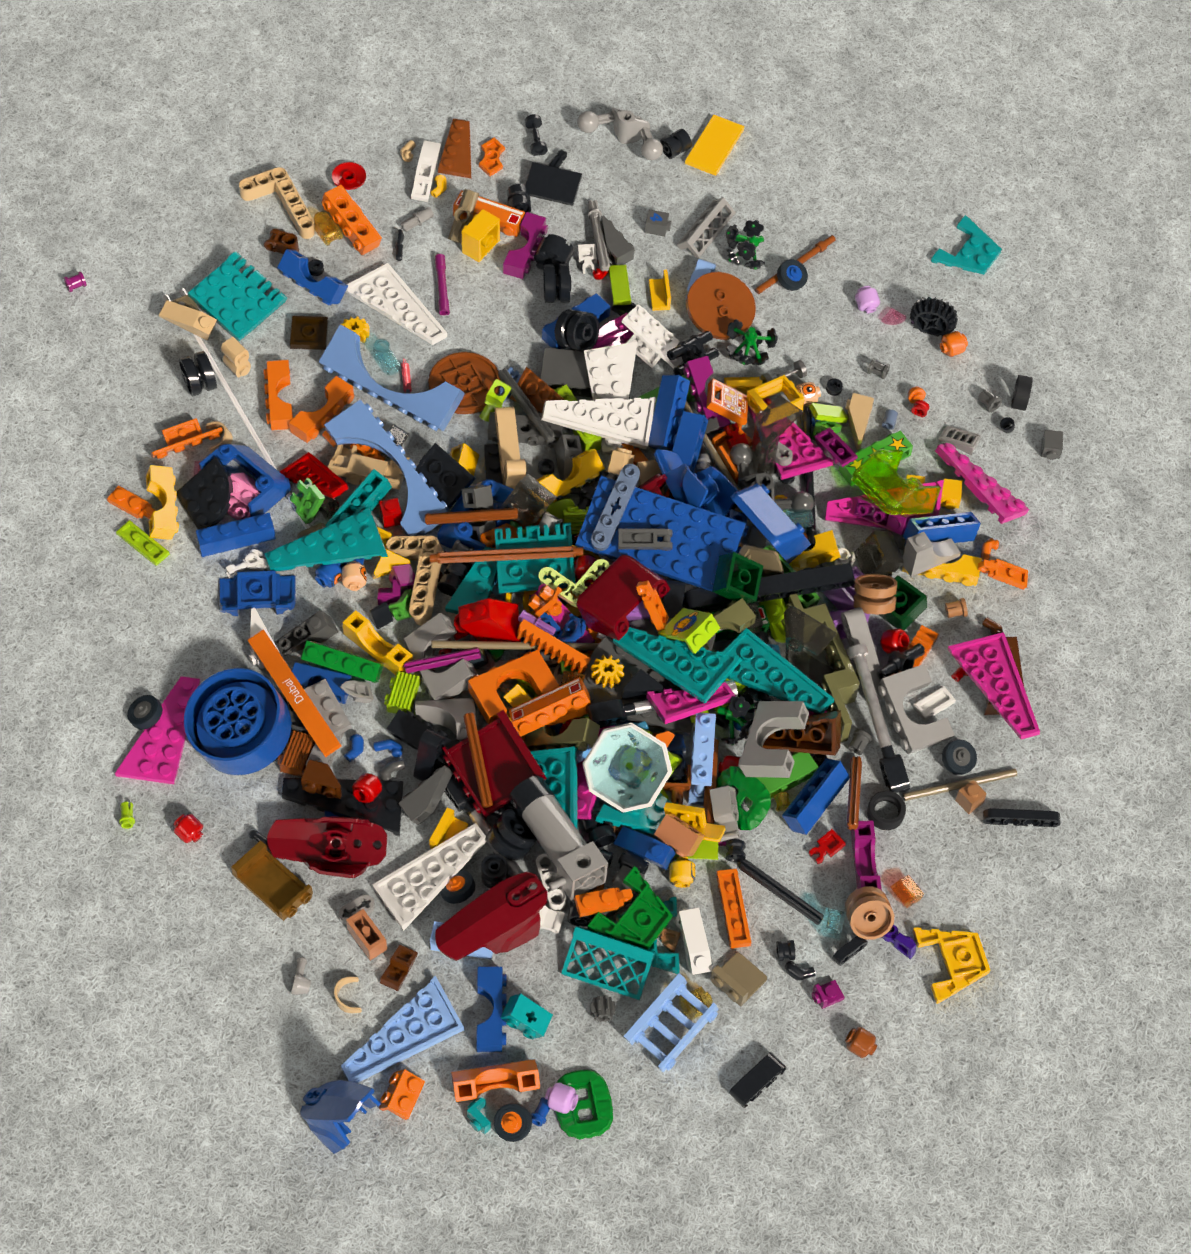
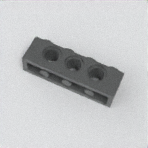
M490 412L488 440L498 443L495 413ZM515 415L518 443H526L531 446L546 445L553 448L562 435L563 426L546 422L555 434V440L548 443L528 416Z

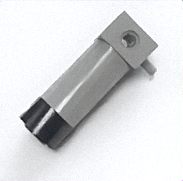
M533 776L519 783L511 791L509 800L557 868L556 880L549 883L550 890L553 891L562 887L572 901L575 895L585 894L606 883L608 862L593 841L588 844L585 842L556 800L554 793L543 777Z

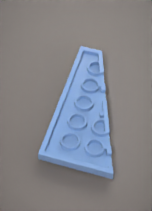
M434 976L424 989L422 988L409 1003H406L383 1025L381 1030L374 1033L362 1048H359L341 1065L347 1081L359 1083L464 1031V1026L437 977Z

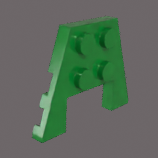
M634 866L625 877L623 883L639 894L617 924L598 912L589 923L587 929L649 950L672 920L673 915L658 895H655L649 883L643 879L639 873L640 871Z

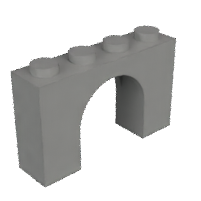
M439 613L404 638L407 644L406 650L413 655L414 660L434 656L437 648H431L432 640L446 641L457 633L450 618ZM465 659L460 660L442 673H436L434 668L420 671L422 675L421 680L430 691L428 694L432 700L453 699L468 688V680L478 675L473 664Z
M925 664L882 678L878 683L879 694L884 697L886 702V711L889 715L891 714L894 730L899 733L901 738V747L904 751L906 750L908 755L948 741L955 736L948 718L922 725L911 721L904 712L903 700L905 695L925 688L932 682Z
M759 701L758 707L754 711L752 725L749 727L747 741L744 743L742 757L739 759V767L745 777L790 778L795 761L789 750L765 749L762 747L767 737L778 730L805 729L809 712L803 701Z

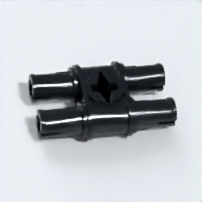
M705 331L699 335H692L689 339L680 341L677 347L667 351V357L670 360L682 357L683 364L673 369L675 375H684L683 368L687 361L708 356L711 361L719 356V351L715 347L707 351L704 350L703 344L713 339L710 331Z

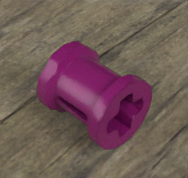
M81 271L75 276L64 277L69 292H73V289L87 286Z

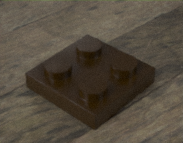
M292 316L290 349L326 350L328 317Z

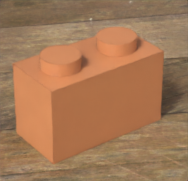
M666 814L654 834L659 838L658 841L675 848V853L681 857L693 856L705 837L704 834L674 814Z
M364 909L346 919L348 932L370 961L387 950L385 937Z

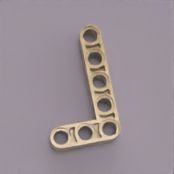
M274 168L239 182L240 196L245 201L276 192L299 235L304 239L314 236V221L284 168Z
M514 407L495 408L502 484L517 491H523L526 478L525 459H520Z
M394 536L387 541V549L408 560H418L409 613L415 623L422 626L432 617L441 564H438V562L430 563V554H437V552H444L435 536Z

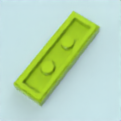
M610 265L609 276L613 305H631L627 266Z
M130 520L116 531V535L155 566L170 555L168 550L153 538H149L148 534Z

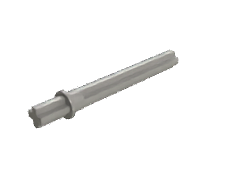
M589 200L588 218L592 224L600 270L608 271L610 263L601 222L602 213L599 210L597 200Z

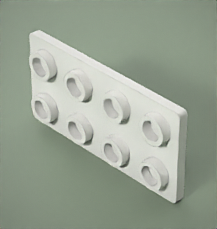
M637 305L622 319L621 322L634 333L627 343L637 342L636 355L651 368L661 358L673 369L683 361L682 357L675 360H670L667 357V351L677 347L680 341L640 305Z

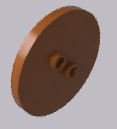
M711 272L699 277L690 287L686 298V308L692 323L702 333L710 331L715 339L729 340L730 337L727 335L728 325L734 322L735 319L743 323L740 330L746 332L751 326L756 313L755 300L750 289L737 277L724 272Z
M458 352L445 356L433 366L429 374L428 386L429 390L446 381L459 388L465 395L455 414H474L483 411L486 406L484 403L486 394L495 379L500 381L501 379L499 378L497 367L488 358L472 352ZM501 386L495 387V394H499Z

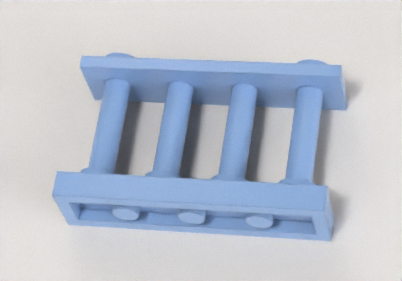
M696 714L692 742L691 787L688 804L703 805L704 786L712 785L716 714Z
M680 973L624 1035L625 1040L631 1045L635 1042L640 1043L661 1061L658 1067L662 1072L666 1069L668 1071L672 1069L676 1064L675 1059L707 1022L711 1023L717 1017V1011L719 1010L715 1003L708 1008L686 989L687 981ZM676 995L684 997L703 1014L696 1023H693L672 1005V1000ZM662 1011H668L689 1029L682 1039L678 1038L659 1021L658 1016ZM649 1026L654 1027L675 1045L668 1055L645 1037L644 1032Z

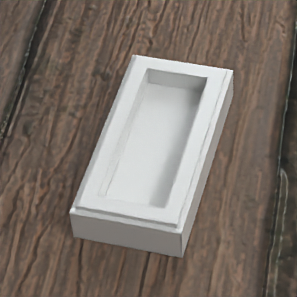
M943 686L914 703L913 708L925 721L954 704L956 700L946 687Z

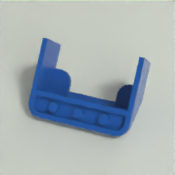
M223 444L199 463L200 469H202L215 457L219 458L224 466L234 460L257 479L255 486L260 494L248 503L251 517L265 514L291 490L289 479L246 445Z
M484 480L469 486L491 485L493 500L497 502L507 501L510 507L512 505L518 506V491L496 481ZM461 495L450 512L474 511V508H464L463 496ZM467 522L443 524L437 533L439 543L452 549L457 539L465 546L475 548L474 551L483 550L486 547L485 544L470 538L473 528Z
M756 483L731 495L730 498L736 506L748 517L788 564L811 545L803 534L805 532L804 528L799 523L794 524L768 495L770 491L764 484L759 485Z

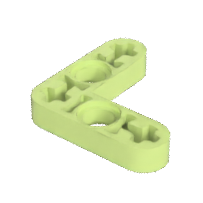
M604 559L595 561L576 584L550 567L542 568L538 576L541 584H546L553 590L561 583L567 584V589L558 594V596L572 606L577 607V599L574 600L571 591L574 595L579 596L588 588L584 585L586 580L592 579L595 581L597 579L596 575L598 574L599 577L604 572L603 570L599 572L598 567L602 568L605 566L606 570L610 565ZM544 575H551V578L555 581L554 584L551 579H545Z

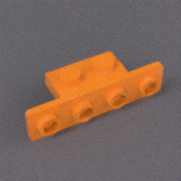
M195 418L164 429L162 434L167 447L153 451L151 456L152 458L162 459L168 456V452H181L185 450V446L190 444L192 447L202 444L204 439L215 440L220 437L219 434L223 431L222 427L202 433L198 420Z

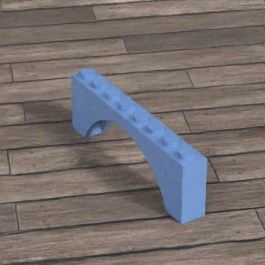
M341 324L319 360V363L323 365V370L330 374L333 371L338 373L339 378L346 382L347 380L352 381V385L359 390L365 388L370 396L374 398L379 396L383 398V403L389 406L393 404L398 406L397 410L407 415L409 412L413 415L412 418L420 423L422 421L429 423L427 427L436 432L438 429L441 431L446 429L465 395L462 390L446 381L431 390L413 394L394 392L382 387L370 376L363 363L360 352V336Z
M360 399L324 425L326 431L337 445H366L381 451L396 463L402 471L408 487L407 507L400 522L401 528L407 536H424L439 525H427L425 523V514L448 512L449 508L444 501L440 502L438 500V494L435 489L427 486L425 476L422 473H417L414 462L411 459L407 460L404 456L406 454L404 449L400 445L396 446L393 442L395 439L390 431L386 432L382 428L384 424L379 417L375 418L372 415L373 410L369 404H364Z

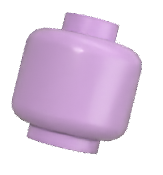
M864 286L857 290L855 300L858 309L866 311L867 314L875 312L876 308L880 305L877 290L871 288V286Z
M556 1083L552 1088L549 1087L547 1089L545 1099L548 1100V1107L550 1109L567 1114L570 1110L573 1111L575 1109L578 1095L575 1088L562 1083Z

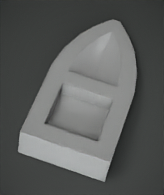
M347 681L340 686L344 692L353 697L355 702L370 703L373 701L369 683Z

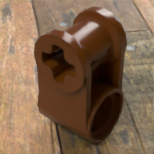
M272 229L269 239L264 242V247L272 252L284 254L286 249L299 252L298 239L293 233Z

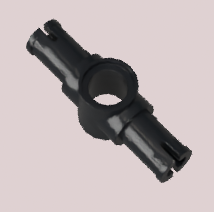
M606 470L600 471L599 476L590 483L586 482L583 485L579 495L580 501L576 506L578 510H586V507L590 506L600 477H607L609 474Z
M918 643L909 650L902 652L893 651L889 655L887 664L877 669L878 677L882 680V678L888 677L893 673L896 674L913 668L914 660L925 654L924 646Z

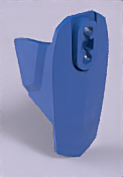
M660 449L654 452L662 475L665 474L667 476L666 483L675 500L722 516L728 514L735 504L730 496L739 490L720 471L710 466L693 474L688 465L683 464L677 453Z
M336 1080L325 1083L318 1088L310 1089L303 1097V1101L306 1104L301 1107L300 1115L306 1120L309 1129L335 1154L343 1150L350 1143L346 1134L351 1133V1130L343 1122H350L359 1111L366 1114L367 1111L361 1105L371 1109L376 1106L379 1107L381 1102L372 1096L375 1090L371 1087L356 1082Z

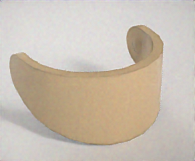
M218 421L206 424V429L220 427L224 429L223 439L220 443L210 448L211 453L223 444H231L233 440L231 432L223 423Z
M358 977L342 978L335 985V1001L337 1006L344 1012H362L361 1008L348 1007L338 998L340 989L348 983L358 982Z

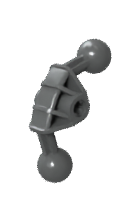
M738 443L731 448L730 459L737 466L739 473L737 486L741 490L756 483L759 485L764 484L770 491L768 495L781 510L792 509L798 515H806L812 511L814 500L809 493L800 491L795 493L792 498L775 499L774 482L771 475L767 473L749 475L748 464L753 459V451L749 445Z

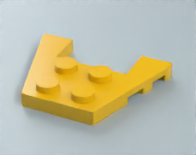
M918 927L913 928L912 932L918 948L939 944L950 980L931 985L936 1004L989 974L990 967L978 933L962 931L943 932L939 931V929L921 930Z

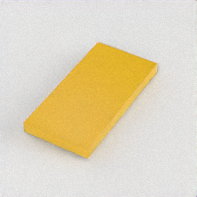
M713 115L686 158L685 164L716 176L744 131V126Z

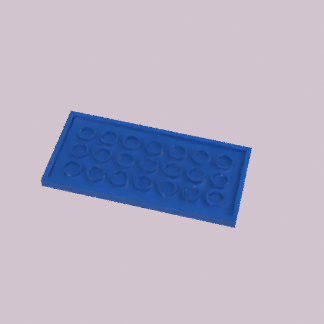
M601 476L576 541V547H583L585 550L613 559H617L625 554L635 558L655 573L712 591L719 556L737 552L746 523L635 487L610 546L604 551H598L593 548L591 537L616 483V480ZM617 499V503H616L614 506L611 505V506H612V514H611V515L614 514V512L616 511V509H620V508H619V501H620V499ZM618 529H671L673 533L671 537L673 549L670 551L618 549ZM657 537V542H663V537Z

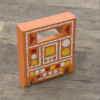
M712 378L708 383L706 408L740 425H745L748 414L747 395ZM720 392L718 400L715 398V396Z

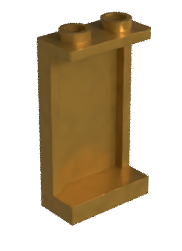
M261 840L231 866L232 875L283 921L287 917H293L298 910L297 908L302 904H307L312 898V886L309 884L306 886L281 862L274 858L267 851L266 844Z

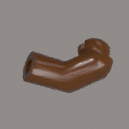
M988 617L982 623L983 626L990 629L991 635L1003 632L1002 626Z

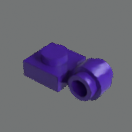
M894 924L891 930L882 937L885 941L893 943L894 947L909 959L915 955L916 944L914 940L909 936H904L901 933L898 934V928Z

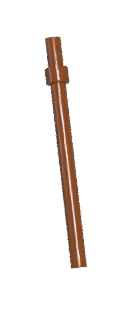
M831 235L824 241H819L815 244L814 248L799 257L797 261L803 264L817 253H822L827 249V246L836 241V238ZM777 274L755 288V292L759 295L778 282Z

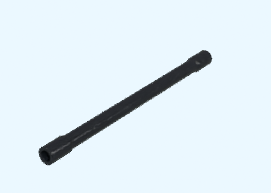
M804 406L803 411H801L802 431L812 442V412L808 406ZM813 471L804 473L805 492L809 493L814 500L812 511L806 514V535L811 543L807 549L814 548L816 543L814 535H817Z

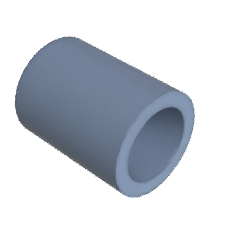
M886 410L882 423L883 428L894 429L898 413L895 410Z

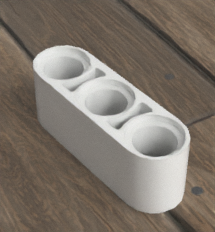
M546 853L540 854L536 859V873L538 879L547 890L548 909L562 912L566 906L565 891L562 887L552 891L549 885L546 884L556 880L557 868ZM547 864L549 867L543 868L541 865ZM555 899H558V900H560L561 902L556 904V903H553L552 901L555 900Z

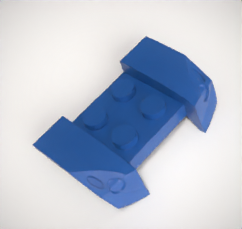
M276 571L237 572L234 578L220 579V612H227L232 616H238L239 609H252L254 607L255 609L276 608L278 615L283 614L286 610L295 608L296 576H280V574H276Z

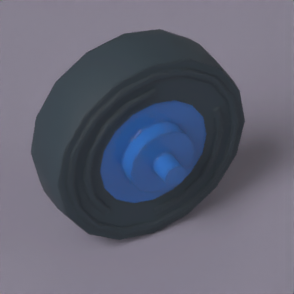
M789 259L780 264L777 270V278L785 289L796 291L806 284L808 273L801 262Z

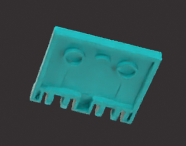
M235 251L225 262L190 290L188 296L207 314L217 319L216 322L231 336L240 341L283 305L287 297L282 292L280 293L278 288H275L266 296L264 293L270 289L272 283L270 281L265 282L266 277L258 270H255V267L252 265L248 266L241 273L239 270L245 266L247 260Z
M563 523L564 534H560V524H555L556 535H549V527L544 525V536H540L539 525L526 526L527 537L524 538L522 536V527H517L518 538H511V530L506 528V539H503L502 528L495 529L496 550L572 546L571 523ZM574 558L497 561L499 593L538 590L541 585L538 575L540 570L545 567L553 568L576 584ZM544 575L545 579H551L554 584L555 581L551 578V575ZM561 583L558 585V587L567 588L568 585L565 583Z

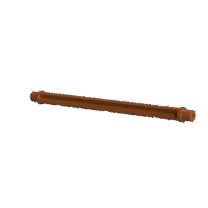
M576 546L437 552V554H430V563L568 558L584 555L583 547Z

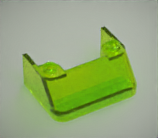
M880 449L875 451L853 472L851 480L883 512L890 515L933 513L941 487L923 486L917 478L904 479L897 473V469L903 454L902 450Z

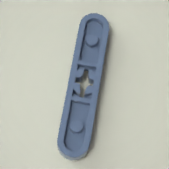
M627 464L621 469L592 534L591 544L598 551H604L610 546L638 483L640 470L634 464ZM617 499H620V501H619V508H620V509H616V511L614 512V514L611 515V514H612V506H611V505L614 506V505L617 503Z

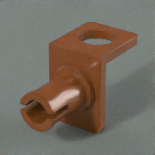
M691 765L687 766L686 783H665L663 786L664 791L671 792L672 803L676 804L677 801L678 804L683 805V792L689 791L691 787Z

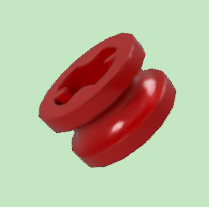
M916 400L911 411L914 415L925 417L930 406L923 400Z

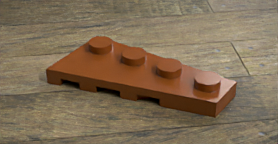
M453 119L438 167V173L471 178L470 121Z
M525 368L517 384L539 413L543 412L546 401L565 400L531 369ZM511 395L510 399L518 403L513 397V395Z

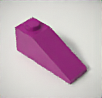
M830 427L814 436L817 446L823 450V454L834 461V464L844 467L858 458Z

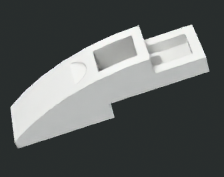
M424 140L411 199L428 202L440 152V143Z

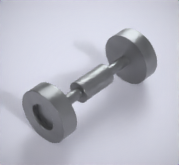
M797 360L794 362V370L792 371L787 370L777 374V377L774 378L769 373L761 375L762 384L783 375L789 378L794 373H797L800 378L806 377V366L802 360Z

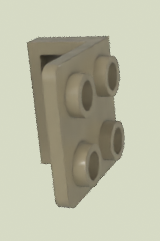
M743 545L738 553L763 565L762 576L784 574L779 554L774 550Z
M736 953L722 967L717 965L712 970L710 980L741 1007L767 981V976L741 953Z

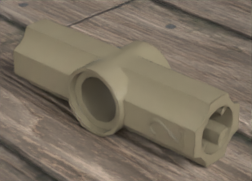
M464 189L459 207L454 213L455 219L448 237L449 240L462 243L461 231L473 219V212L479 193ZM466 212L467 218L462 221L460 216Z

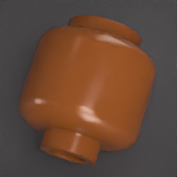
M863 1027L852 1028L846 1036L847 1050L860 1058H865L868 1054L872 1056L877 1048L875 1035Z

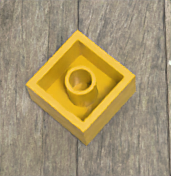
M483 209L479 214L474 215L472 221L465 225L461 231L462 253L480 262L500 241V219Z

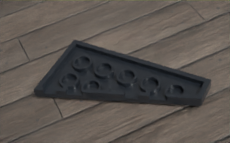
M283 778L282 799L303 806L310 805L316 807L319 811H328L339 817L368 819L371 823L382 826L384 830L393 832V835L400 836L402 808L399 802L402 801L403 781L380 780L382 784L380 794L372 802L364 803L356 800L353 795L352 786L356 780L337 779L341 785L342 794L341 799L302 790L301 778Z

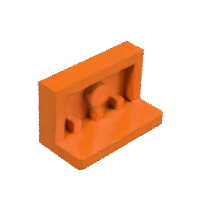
M403 1069L391 1075L389 1079L390 1085L381 1096L379 1109L382 1111L389 1110L400 1118L407 1120L411 1115L425 1081Z

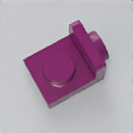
M836 980L821 986L819 984L814 985L812 998L815 1004H819L822 1009L845 998Z

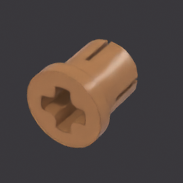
M960 598L959 601L945 603L948 618L968 616L964 598Z

